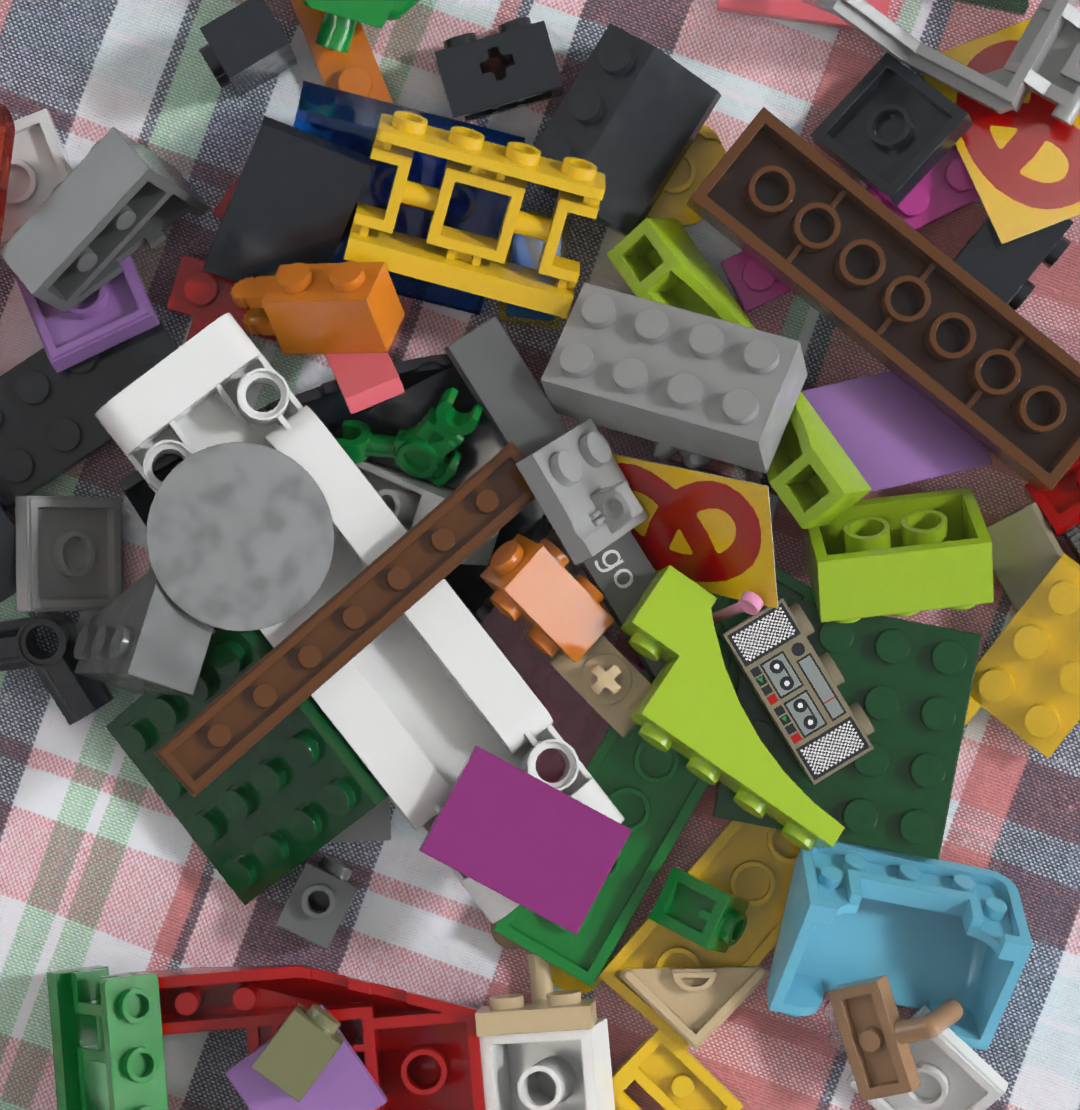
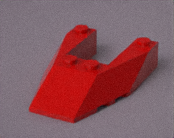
M304 965L190 967L136 972L137 974L155 973L158 976L163 1035L246 1028L248 1054H250L273 1038L298 1003L306 1009H309L312 1004L318 1006L322 1004L326 1011L341 1023L339 1030L387 1097V1102L376 1110H485L480 1040L476 1034L475 1013L477 1008Z

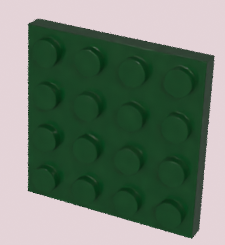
M777 595L778 598L784 599L788 607L797 602L806 614L815 631L807 636V639L818 657L828 652L845 680V682L837 686L848 706L855 702L859 703L875 729V732L867 736L874 749L817 784H811L740 669L736 695L760 740L790 779L817 806L845 827L837 841L939 860L982 635L888 616L865 617L853 623H837L834 621L821 623L815 602ZM718 782L713 817L782 830L784 826L766 813L763 818H758L745 811L733 800L736 792L722 782Z
M219 628L211 635L193 695H163L145 692L110 722L106 728L221 874L226 883L242 903L246 905L376 807L389 795L312 696H309L193 798L154 752L273 649V646L260 630L232 631Z

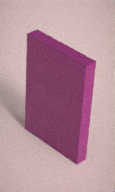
M474 746L419 851L577 935L632 830L486 750Z

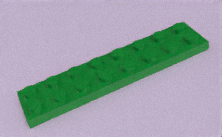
M775 567L777 595L810 602L815 601L812 587ZM712 594L717 598L711 607L712 613L735 604L738 600ZM746 612L714 624L724 665L735 692L740 667L721 638L720 633L750 616ZM643 668L641 674L652 684L653 680L646 669ZM610 725L586 767L587 771L625 818L621 824L632 831L577 935L521 905L497 921L493 928L497 933L591 987L598 978L709 783L701 780L686 768L689 759L670 747L668 752H664L646 742L638 734L641 729L640 725H637L624 738Z

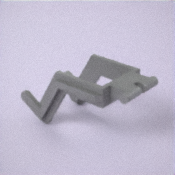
M800 0L840 17L899 62L998 114L1011 110L1017 112L1029 91L1057 105L1051 116L1065 125L1071 126L1080 111V11L1077 9L1080 0H1042L1005 66L1002 69L983 75L921 43L865 0Z

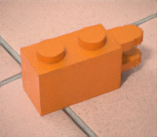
M347 261L343 263L284 264L279 266L275 276L245 277V279L239 280L238 283H234L235 286L231 287L232 291L230 292L236 306L238 305L239 308L244 307V309L247 307L251 308L246 310V314H243L244 318L242 319L247 332H250L251 335L256 334V336L258 334H262V336L275 335L283 355L388 353L405 315L385 262Z

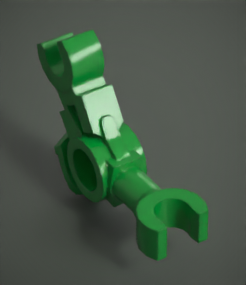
M452 387L442 394L436 409L432 407L421 422L419 421L408 430H399L397 436L375 434L362 421L345 420L342 424L343 439L336 438V441L354 464L363 462L371 456L395 459V466L400 467L408 475L417 478L429 476L431 482L436 487H440L456 474L463 453L455 448L464 440L465 437L462 435H467L475 430L482 415L483 407L476 404L469 413L456 411L452 405L458 390ZM452 450V456L449 459L445 456Z

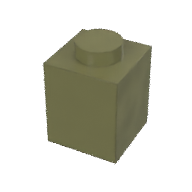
M298 1003L258 1056L252 1068L297 1102H300L342 1046L345 1037L337 1032L341 1023L316 1004H312L309 1009H306Z

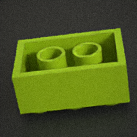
M971 487L863 499L855 503L831 524L803 529L805 564L821 623L831 621L853 623L861 618L882 615L907 617L925 610L942 608L966 610L974 607L976 604L994 603L992 541Z

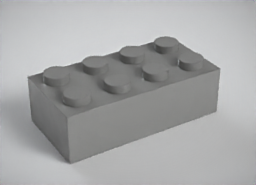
M584 282L544 371L541 382L547 398L557 414L582 421L591 418L594 424L767 474L808 374L800 341Z

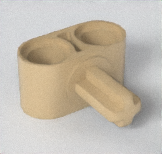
M603 635L598 638L577 663L557 652L552 658L547 660L623 738L638 725L630 719V716L651 684Z

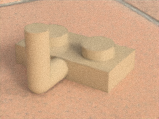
M532 952L527 953L531 1003H524L523 994L495 995L489 997V1005L481 1006L475 1013L477 1037L593 1029L597 1022L596 998L581 999L580 990L553 991L551 963Z

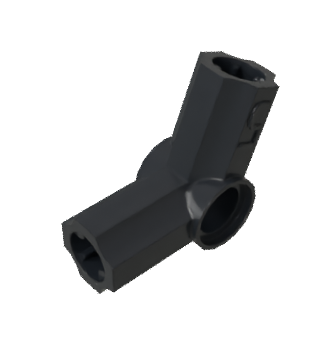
M47 611L37 616L0 621V671L34 667L69 725L83 719L114 699L105 683L74 673L78 663V659L74 658V647L78 631L75 623L68 615L59 611ZM38 626H47L55 631L59 639V647L56 653H48L38 646L35 639Z

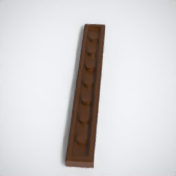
M512 441L154 752L193 798L535 499L534 494L516 466V463L526 457Z

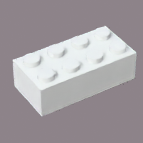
M597 1018L593 1029L479 1036L485 1110H615L607 1018Z

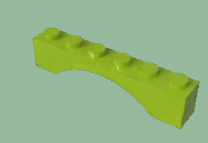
M646 218L606 254L637 297L756 329L677 219ZM800 392L768 469L767 477L770 485L800 527L807 529L831 524L872 489L809 401Z

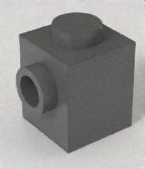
M323 855L320 863L310 858L306 862L276 925L327 950L361 884L350 878L354 869L326 855Z

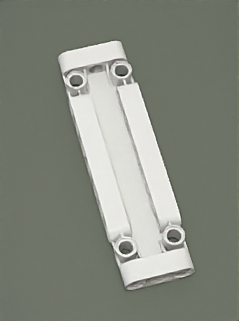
M230 313L224 314L114 396L95 414L99 422L155 493L162 484L153 473L154 464L159 457L165 454H175L185 460L202 449L230 442L255 443L280 451L300 464L316 481L328 503L333 521L334 549L331 565L322 586L304 608L279 624L259 629L273 648L407 532L317 415L308 406L303 407L290 391L284 377L272 368ZM263 383L271 385L279 394V404L268 412L254 410L246 400L247 392L252 386ZM445 579L439 582L311 695L383 787L395 807L415 831L419 830L424 837H426L474 746L486 750L620 824L625 819L580 762L574 748L565 742L551 725L553 719L546 708ZM549 748L558 751L565 761L563 775L552 783L546 782L539 777L535 765L539 754ZM447 866L492 924L505 917L520 905Z

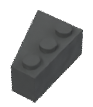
M112 127L91 148L87 156L65 180L54 188L52 194L32 216L18 227L10 240L0 249V256L33 296L66 313L122 273L123 269L119 263L146 243L152 249H155L167 240L163 233L165 229L189 212L198 218L209 210L210 207L173 165L115 127Z
M151 569L91 618L89 626L82 628L74 647V658L78 659L74 673L136 694H144L146 692L163 695H193L214 627L200 622L180 609L163 590L153 569Z

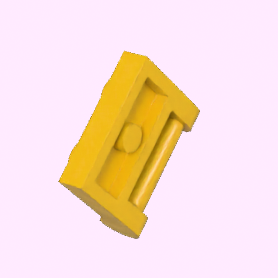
M658 1028L612 1074L615 1110H643L624 1092L634 1080L665 1110H741L744 1107L743 1103L687 1049L683 1051Z

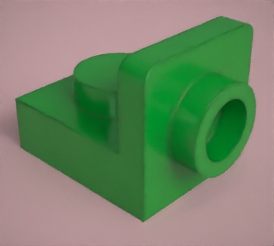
M673 867L649 919L705 949L725 953L729 946L738 942L746 928L747 915L745 913L749 906V901L729 894L683 869Z

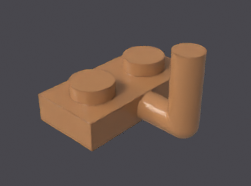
M887 975L836 985L827 991L861 1101L908 1093L918 1088L921 1082L908 1043L938 1036L960 1020L963 1015L961 1004L956 1000L949 999L925 1016L901 1020Z

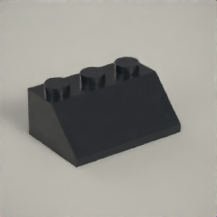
M610 23L534 147L541 151L540 156L561 162H563L565 157H576L596 165L597 172L605 174V192L599 204L596 221L626 237L647 217L722 95L657 47ZM536 184L543 192L557 199L558 189Z

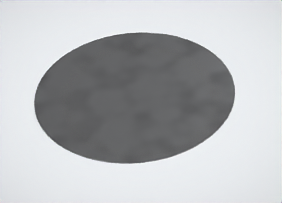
M230 442L210 446L192 454L167 475L156 492L147 519L146 540L148 556L155 576L166 594L180 609L200 622L216 628L232 631H253L271 627L289 619L304 608L322 586L331 565L334 549V527L331 512L323 492L312 476L300 464L282 452L264 445Z

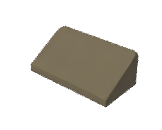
M1036 502L986 527L992 541L993 571L1016 612L1021 609L1064 554Z

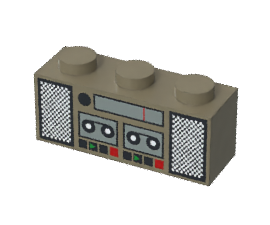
M778 598V609L765 606L757 615L748 616L720 633V636L807 780L815 785L873 750L874 748L867 736L875 732V729L858 702L850 706L847 705L837 688L845 680L828 652L818 657L807 636L815 631L800 605L796 602L788 607L783 598Z

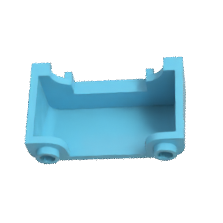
M836 841L834 846L829 848L816 849L812 847L810 851L800 848L792 873L766 989L768 1008L770 1011L780 1012L791 1017L812 1015L820 1009L824 999V992L829 991L836 985L887 975L895 1003L898 1006L921 1009L925 1005L932 1011L946 1000L953 999L959 1002L963 1008V1015L960 1020L949 1028L970 1048L987 1051L1033 947L1019 891L1009 878L999 872L960 863L930 859L842 841Z

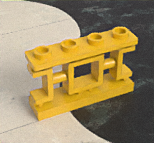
M395 111L393 116L381 114L370 159L398 166L386 210L358 202L344 259L355 262H385L387 270L390 272L568 319L574 299V288L580 275V262L559 257L555 254L568 212L596 220L599 204L605 192V174L597 172V166L584 159L565 157L563 162L540 156L541 151L525 143L508 142L506 147L484 141L485 136L470 128L453 126L450 131L432 127L427 125L428 120L412 112ZM414 151L447 159L440 189L407 180ZM526 181L559 190L551 219L520 211L526 190ZM455 182L510 196L497 240L443 225ZM400 203L433 211L427 240L393 231ZM513 233L545 241L538 262V270L505 261Z

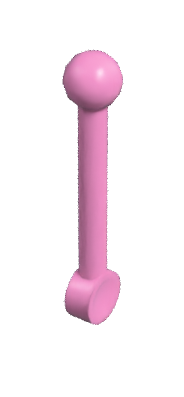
M745 591L737 603L713 612V622L716 624L743 612L757 615L764 602L757 594Z

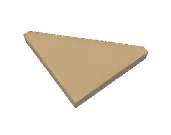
M763 966L624 968L619 976L683 1039L697 1050L766 979L769 972Z

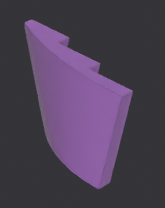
M892 371L801 391L872 490L869 493L992 464L991 456L976 439Z

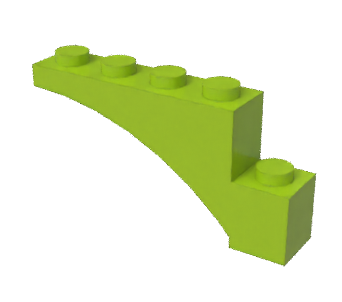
M671 565L658 571L620 627L621 630L631 636L628 643L641 655L653 661H658L660 657L667 661L630 716L631 720L641 726L638 734L646 742L661 751L668 752L671 747L689 759L686 768L701 780L711 785H715L719 780L736 792L733 798L734 802L745 811L758 818H763L766 813L784 826L780 833L799 848L810 851L812 847L816 849L833 847L845 827L817 806L783 771L760 740L738 700L724 665L714 627L711 607L717 598Z

